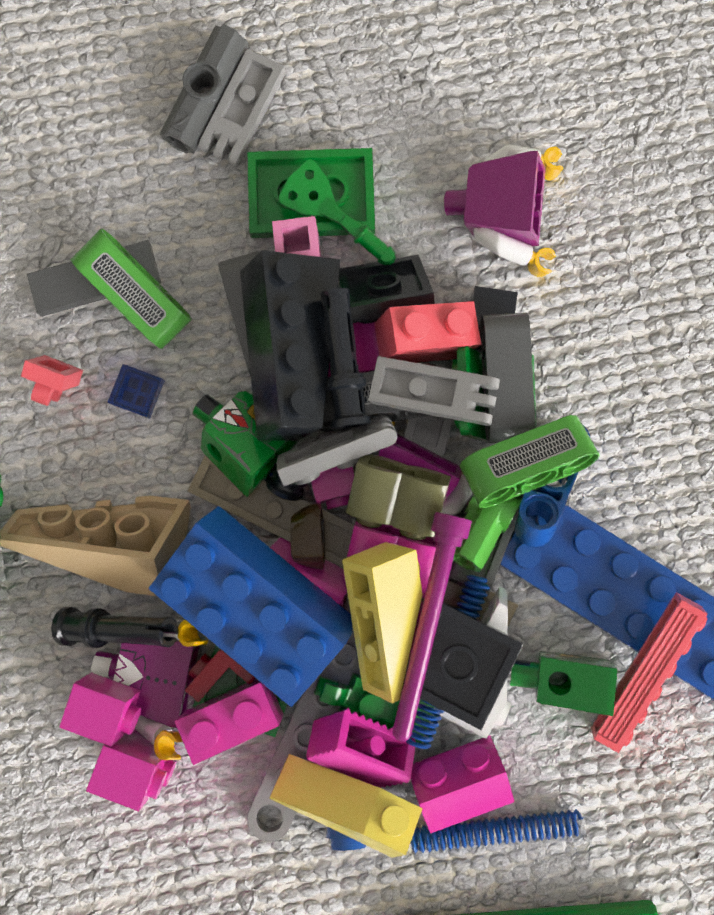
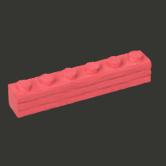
M677 592L675 593L617 685L613 716L599 714L592 725L591 730L594 740L617 753L620 752L623 746H627L631 742L633 730L638 723L641 724L645 720L648 712L647 708L652 700L656 701L659 698L665 680L671 678L675 673L677 661L681 655L687 654L692 645L691 639L696 632H700L704 628L707 621V612L702 606Z

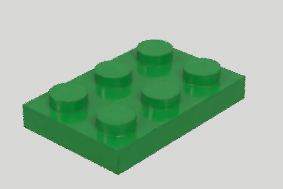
M372 148L247 152L249 234L251 238H274L272 221L311 217L302 216L280 205L278 202L279 194L289 176L310 159L318 164L328 178L337 205L346 215L363 226L367 225L369 230L375 234ZM307 171L305 173V177L307 179H312L313 173ZM290 192L288 197L290 200H295L297 195L294 192ZM315 192L309 194L311 200L318 198ZM316 217L319 236L349 235L339 224L326 217Z

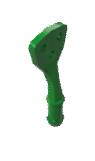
M307 160L289 176L278 197L280 205L302 216L326 217L339 224L354 239V243H359L378 259V263L382 265L394 263L396 259L394 249L391 246L388 247L374 235L367 225L363 226L346 215L337 205L328 178L314 160ZM307 171L313 173L312 179H307L305 177V173ZM290 192L296 193L297 198L295 200L289 199L288 194ZM311 192L317 194L318 198L316 200L309 198Z

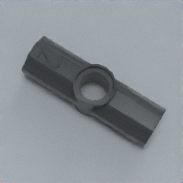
M225 24L222 26L215 25L197 62L189 65L184 71L182 77L184 87L160 132L163 140L186 154L195 153L210 119L245 51L248 49L247 40L236 29ZM202 87H212V89L206 93H197L198 90Z

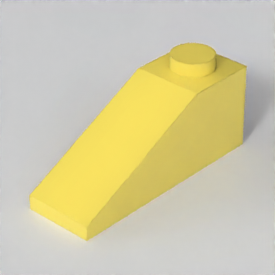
M384 542L342 559L363 690L393 704L399 701L401 697L423 594L420 580V565L416 550Z
M291 754L287 756L269 799L391 858L407 854L423 809L382 788Z

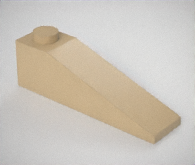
M150 495L136 497L135 504L112 506L111 500L96 501L95 508L72 510L68 504L18 509L0 530V546L124 592L156 596L148 588L187 536L191 505L190 501L185 499Z

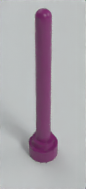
M435 512L431 530L435 531L433 541L438 543L393 726V736L400 742L407 741L412 734L456 547H461L463 538L468 539L472 524L471 520Z

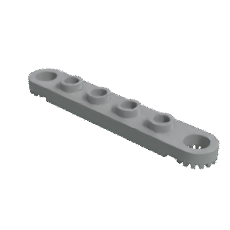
M347 599L342 607L350 613L349 600ZM354 631L346 645L319 676L348 685L352 673L360 674ZM319 676L301 696L249 809L247 817L249 829L260 840L271 842L282 838L288 832L297 813L269 799L287 756L291 754L307 760L306 754L313 721L319 717L339 711L340 706L321 702L319 700L320 696L314 694ZM266 805L277 807L283 816V821H281L280 825L275 826V828L264 827L258 818V811Z

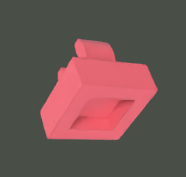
M43 355L25 360L21 377L36 382L32 390L31 400L48 406L51 400L58 402L63 391L79 385L83 370Z

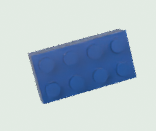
M220 506L195 523L148 588L290 707L298 701L342 650L353 633L351 614Z

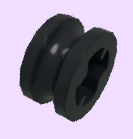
M277 462L274 463L271 470L273 475L269 476L266 482L269 491L285 500H300L304 493L302 487L307 486V484L297 485L294 482L283 486L277 472Z

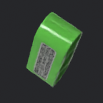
M101 228L71 258V262L81 274L158 348L163 349L192 321L189 313L106 230Z
M569 415L478 450L461 462L460 469L479 507L488 508L582 471L596 462L600 454L579 417Z

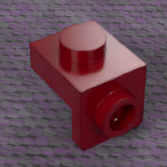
M220 649L213 658L205 653L192 667L188 675L194 680L185 691L199 702L229 667L249 685L256 678Z

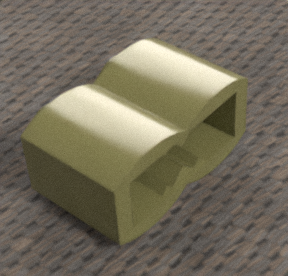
M367 454L357 461L346 513L356 517V521L363 526L378 528L382 524L391 525L400 529V534L410 539L423 540L426 537H434L435 531L431 530L435 512L442 513L451 477L431 469L406 465L386 457Z

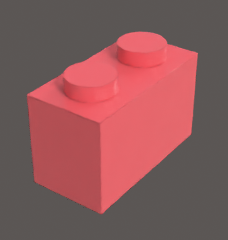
M474 301L389 307L374 323L379 356L414 363L457 359L458 348L468 346L476 349L481 345Z

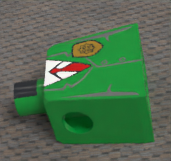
M247 391L238 392L225 406L209 394H206L197 402L192 412L193 416L206 424L202 430V452L246 497H249L272 472L274 463L277 462V455L292 450L298 443V441L257 440L253 395Z
M540 651L538 662L516 659L511 670L510 686L536 689V702L540 704L613 716L618 669L609 659ZM555 672H562L567 674V679L563 684L557 686L549 682L550 676Z

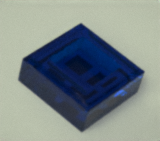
M122 364L107 403L150 419L165 380Z

